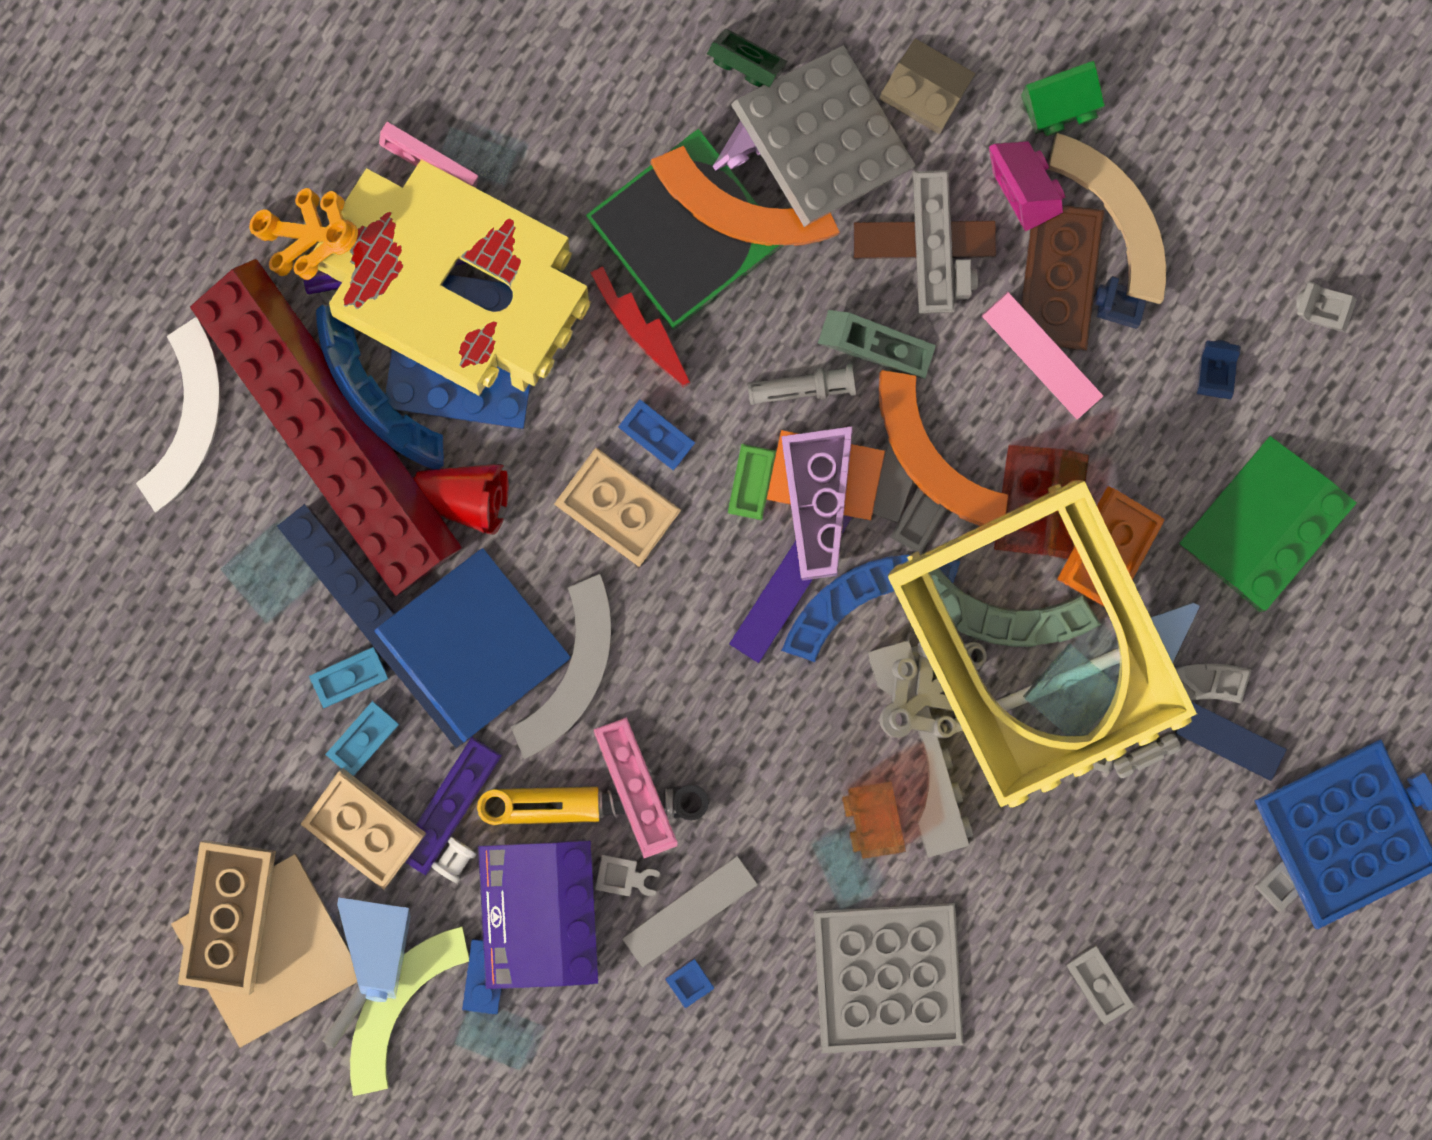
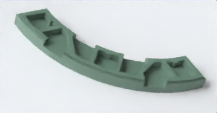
M940 568L929 572L956 629L982 641L1012 647H1034L1041 644L1066 641L1085 634L1101 625L1081 593L1067 601L1045 608L1030 610L1008 609L987 604L965 593L952 583Z

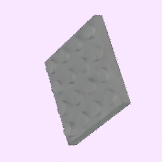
M844 45L775 79L770 88L764 85L736 99L731 104L804 227L907 173L916 166Z

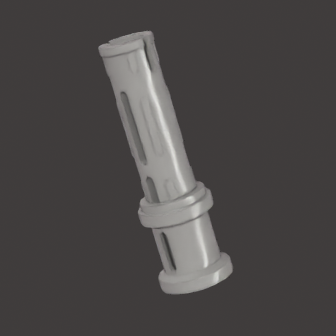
M847 364L846 368L829 371L817 368L814 374L747 382L750 405L817 396V399L825 400L828 395L849 393L851 396L856 395L852 364Z

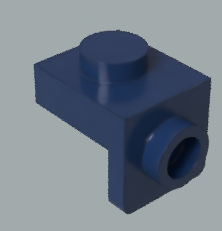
M1112 276L1105 285L1100 284L1094 302L1095 305L1099 306L1097 317L1137 329L1141 324L1146 300L1126 295L1127 286L1118 284L1119 278Z
M1208 340L1205 342L1200 356L1196 394L1232 399L1235 387L1236 366L1241 346L1230 344L1223 340Z

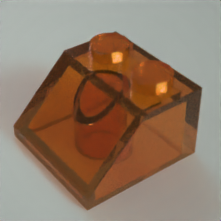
M887 779L847 788L848 796H843L842 802L846 818L853 816L855 830L849 831L853 852L860 851L862 859L906 852L892 782Z

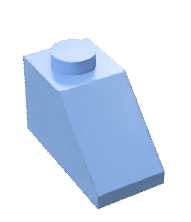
M1195 603L1150 617L1172 663L1200 607Z

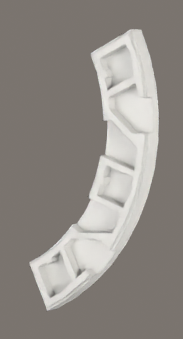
M197 317L167 336L179 361L184 387V402L181 420L172 444L160 462L136 483L155 513H158L170 504L188 486L206 459L218 425L221 390L214 350L207 333Z

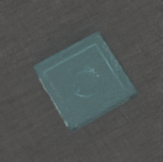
M275 523L220 569L265 623L272 620L319 580Z
M1069 643L1023 697L1066 735L1084 736L1111 705L1117 684Z

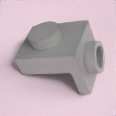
M956 260L953 264L954 300L969 299L971 290H977V268L971 269V260Z
M1308 281L1306 288L1299 293L1296 304L1297 314L1309 323L1346 333L1357 299L1354 296L1322 288L1318 284Z

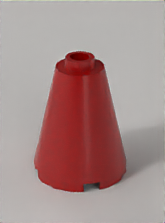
M495 463L418 471L415 477H412L439 516L485 534L494 535L499 531L504 518H498V513L501 506L507 508L509 492L508 473L506 470H502L503 464Z

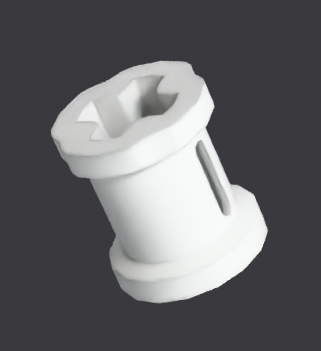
M450 837L448 840L449 847L439 862H434L431 867L447 879L458 884L461 871L469 859H474L477 853L457 839Z

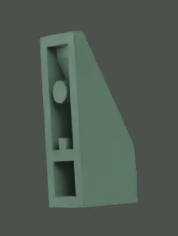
M828 310L818 344L847 355L923 379L926 378L936 347L934 344L852 313Z

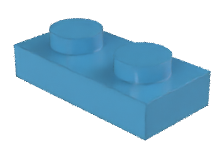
M374 647L309 676L323 708H327L389 679Z
M372 701L325 755L341 769L344 768L351 775L355 776L400 724Z

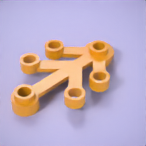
M304 188L297 194L295 203L301 208L306 225L282 222L276 215L266 209L258 211L252 217L249 224L250 232L262 241H273L279 236L298 239L285 250L277 252L271 257L269 261L270 270L279 276L287 275L292 270L294 259L317 242H324L309 255L299 257L294 264V272L304 280H309L317 273L318 264L332 253L337 255L344 254L353 248L357 240L358 229L351 221L344 220L341 211L344 208L345 201L334 191L327 192L321 201L319 195L309 188ZM319 202L321 209L327 212L330 223L327 227H322L316 209Z

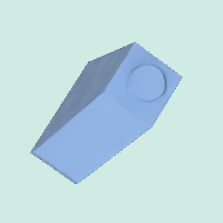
M338 897L337 905L360 993L366 994V999L375 1002H386L387 998L396 999L411 918L409 908Z

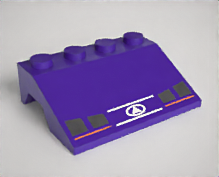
M582 839L562 842L478 846L485 989L598 984L591 841Z

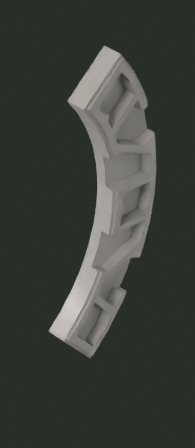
M601 574L568 587L573 603L576 624L573 655L562 682L548 701L525 720L511 726L524 759L542 751L565 734L583 715L602 681L611 645V614L607 591Z
M1192 664L1175 667L1190 701L1219 699L1240 704L1242 703L1252 671L1251 669L1225 664ZM1111 703L1098 716L1086 735L1099 724ZM1106 758L1093 763V769L1109 774L1114 760L1107 761Z

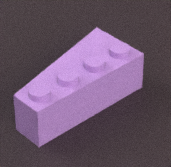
M852 426L781 436L802 581L838 575L853 434Z

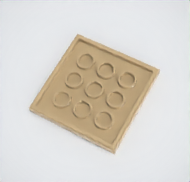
M297 854L273 867L254 992L250 995L207 989L240 1048L357 983L349 948ZM189 914L171 923L183 947Z

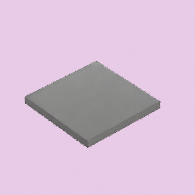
M955 903L813 911L821 1053L963 1045Z

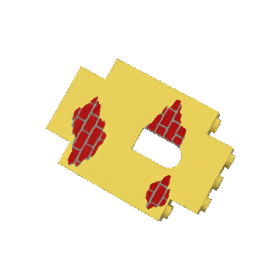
M422 159L403 188L366 168L346 199L344 208L341 211L344 220L351 221L358 229L356 243L346 253L340 255L332 253L318 264L319 271L342 282L329 302L334 318L479 396L485 386L490 388L495 382L499 373L497 367L509 372L512 386L523 392L529 384L535 386L540 377L545 379L554 365V359L552 358L557 349H564L573 332L570 328L576 319H583L591 303L588 300V287L560 272L565 269L572 255L567 236ZM319 242V243L317 244V246L315 247V249H316L317 247H319V246H320L322 243H324V242ZM460 259L507 284L513 292V298L506 309L492 312L485 310L441 285L457 260Z

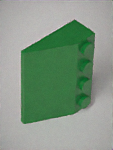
M1269 436L1179 542V545L1257 611L1265 612L1357 502L1331 480Z

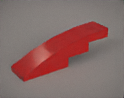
M603 266L590 272L609 309L630 338L659 368L683 388L690 385V381L660 319L658 318L646 324L631 292L618 298Z

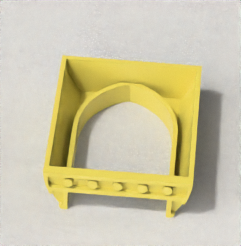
M1083 480L1071 481L1063 487L1060 484L1048 488V494L922 555L917 551L907 557L909 561L895 566L888 574L894 591L1000 807L1007 804L1010 808L1018 806L1029 799L1028 794L1038 789H1041L1042 792L1052 790L1062 783L1060 779L1072 773L1075 777L1081 776L1094 768L1093 763L1104 758L1107 761L1115 760L1127 752L1125 748L1137 742L1140 746L1151 743L1159 737L1158 732L1169 727L1172 730L1180 729L1191 723L1190 717L1197 714L1093 497ZM1057 510L1111 619L1118 640L1120 654L1119 678L1111 705L1099 724L1088 735L1060 736L1036 730L1014 718L998 704L980 678L929 573Z

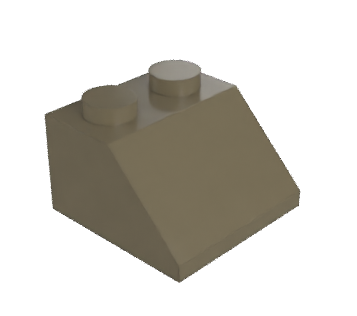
M914 38L881 92L879 100L934 132L941 134L976 73Z

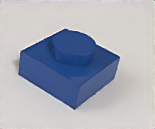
M1417 772L1406 778L1410 784L1406 791L1414 806L1418 807L1421 805L1423 810H1432V785L1424 772Z
M695 958L665 978L684 1008H687L715 988Z

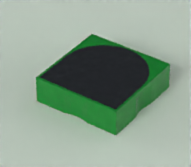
M699 129L695 130L670 150L672 151L684 146L697 168L713 184L737 199L758 206L727 165L715 171L713 165L719 154ZM652 165L586 215L587 221L615 257L624 264L641 286L643 293L673 331L712 302L717 294L733 281L747 275L784 246H765L749 243L712 229L695 218L693 213L678 200H675L658 178Z

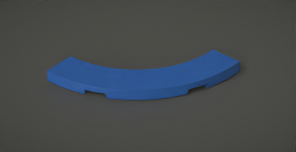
M322 304L316 309L320 344L330 372L352 409L389 446L423 466L433 470L440 469L444 466L443 435L420 425L406 414L404 416L400 415L386 402L389 398L380 389L371 375L367 376L359 360L361 353L356 341L354 328L334 318L330 307Z
M910 555L892 556L871 561L836 578L823 588L800 613L789 631L781 651L815 662L826 638L847 614L871 599L895 592L888 574L895 566L909 561L907 557ZM953 560L939 567L952 583H954L960 561Z

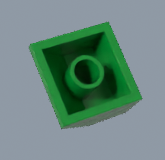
M1094 61L1027 84L1021 93L1034 133L1044 132L1045 137L1064 131V124L1077 120L1078 124L1082 125L1099 118L1097 112L1102 111L1105 106Z

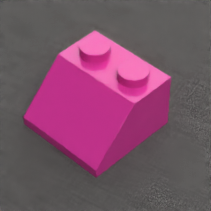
M1029 141L996 143L989 146L993 174L1025 232L1063 213L1062 199L1065 198V194L1058 180L1054 179L1051 181L1047 175L1046 170L1049 169V166L1040 150L1034 152Z

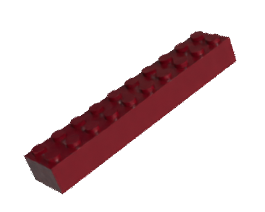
M257 259L231 269L190 306L198 320L395 596L420 582L462 549L459 542L392 448L378 437L352 409L336 384L323 351Z

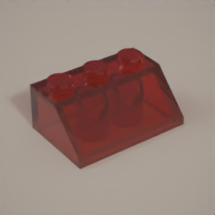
M1008 445L1002 493L1008 494L1006 514L1048 494V488L1060 484L1063 487L1074 480H1083L1086 483L1089 455L1065 449ZM1057 510L995 540L994 550L1068 559L1075 544Z

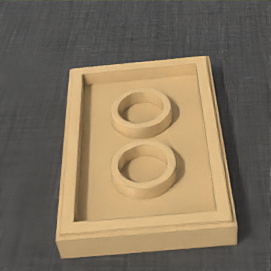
M598 448L593 450L554 503V505L638 567L642 565L681 512V509Z
M344 768L337 773L301 823L304 828L383 890L388 887L427 834Z

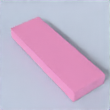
M386 122L382 128L379 139L380 146L414 166H417L422 159L476 188L477 174L389 122Z

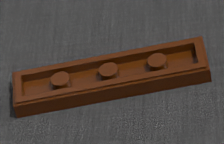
M951 221L952 258L996 257L995 221ZM854 222V259L916 258L915 222Z

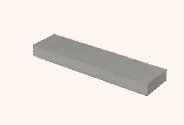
M949 170L913 172L918 314L954 313Z
M735 856L624 936L622 940L643 968L758 884L739 857Z

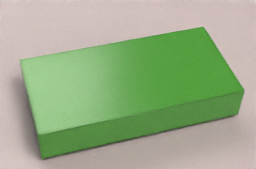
M741 444L727 514L762 520L776 451Z

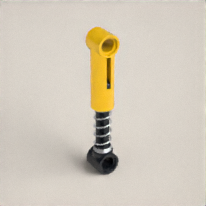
M688 784L673 787L671 790L665 789L664 792H657L668 817L674 816V819L683 818L692 821L702 817L708 809V795L698 785ZM599 787L496 788L485 792L478 800L477 805L478 815L484 822L491 825L599 822V818H603L605 815H614L617 818L619 814H626L618 793H611L608 790L607 793L602 794V791H599ZM688 792H694L701 798V806L695 812H687L681 806V798ZM499 797L505 802L506 808L503 815L495 817L488 813L486 803L489 798ZM549 802V808L514 809V803Z

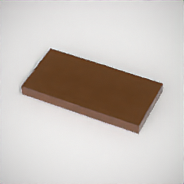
M1062 205L1063 213L1030 229L1021 306L1060 348L1087 351L1104 210Z

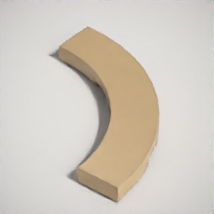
M1057 133L1053 141L1048 170L1060 173L1074 180L1087 190L1090 189L1104 203L1103 206L1112 216L1125 239L1129 268L1126 295L1161 304L1164 299L1166 285L1165 252L1160 230L1144 196L1133 181L1106 156L1074 138Z

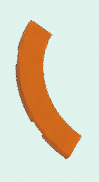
M684 146L651 159L650 163L658 178L675 200H678L693 213L695 218L712 229L732 238L765 246H798L820 242L838 236L840 233L831 213L804 227L793 208L779 209L757 206L729 195L707 179L694 164Z
M882 370L879 374L881 416L889 436V443L908 476L935 503L941 504L965 521L982 526L1005 515L1008 494L989 490L968 480L954 470L931 443L918 411L916 376Z

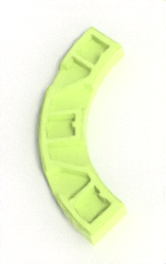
M463 926L430 937L404 954L396 999L387 998L386 1002L366 1000L356 1024L351 1047L350 1079L353 1096L389 1088L387 1052L394 1024L405 1004L423 984L444 970L470 962Z

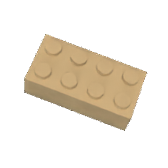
M208 840L200 842L178 985L250 995L254 992L276 851Z

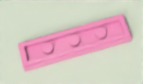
M1008 291L982 314V317L1077 420L1103 397V394Z
M627 717L594 729V735L643 857L647 858L677 847V840Z

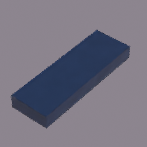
M1191 702L1197 714L1190 717L1191 723L1177 729L1175 734L1272 781L1287 749Z

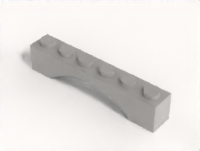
M909 640L867 652L876 686L892 697L894 686L893 664L899 659L908 658L913 660L916 666L919 667L920 655L917 650L918 646L911 647ZM903 663L901 666V672L903 675L906 676L908 673V667L906 664ZM918 669L915 677L908 680L907 701L916 694ZM927 706L915 714L916 716L930 719L938 717L937 713L931 715ZM918 731L924 745L928 775L924 805L917 820V825L926 856L929 858L969 846L967 838L972 837L973 832L968 816L961 817L957 804L963 802L958 782L951 783L947 769L953 768L948 748L941 749L938 737L933 733Z

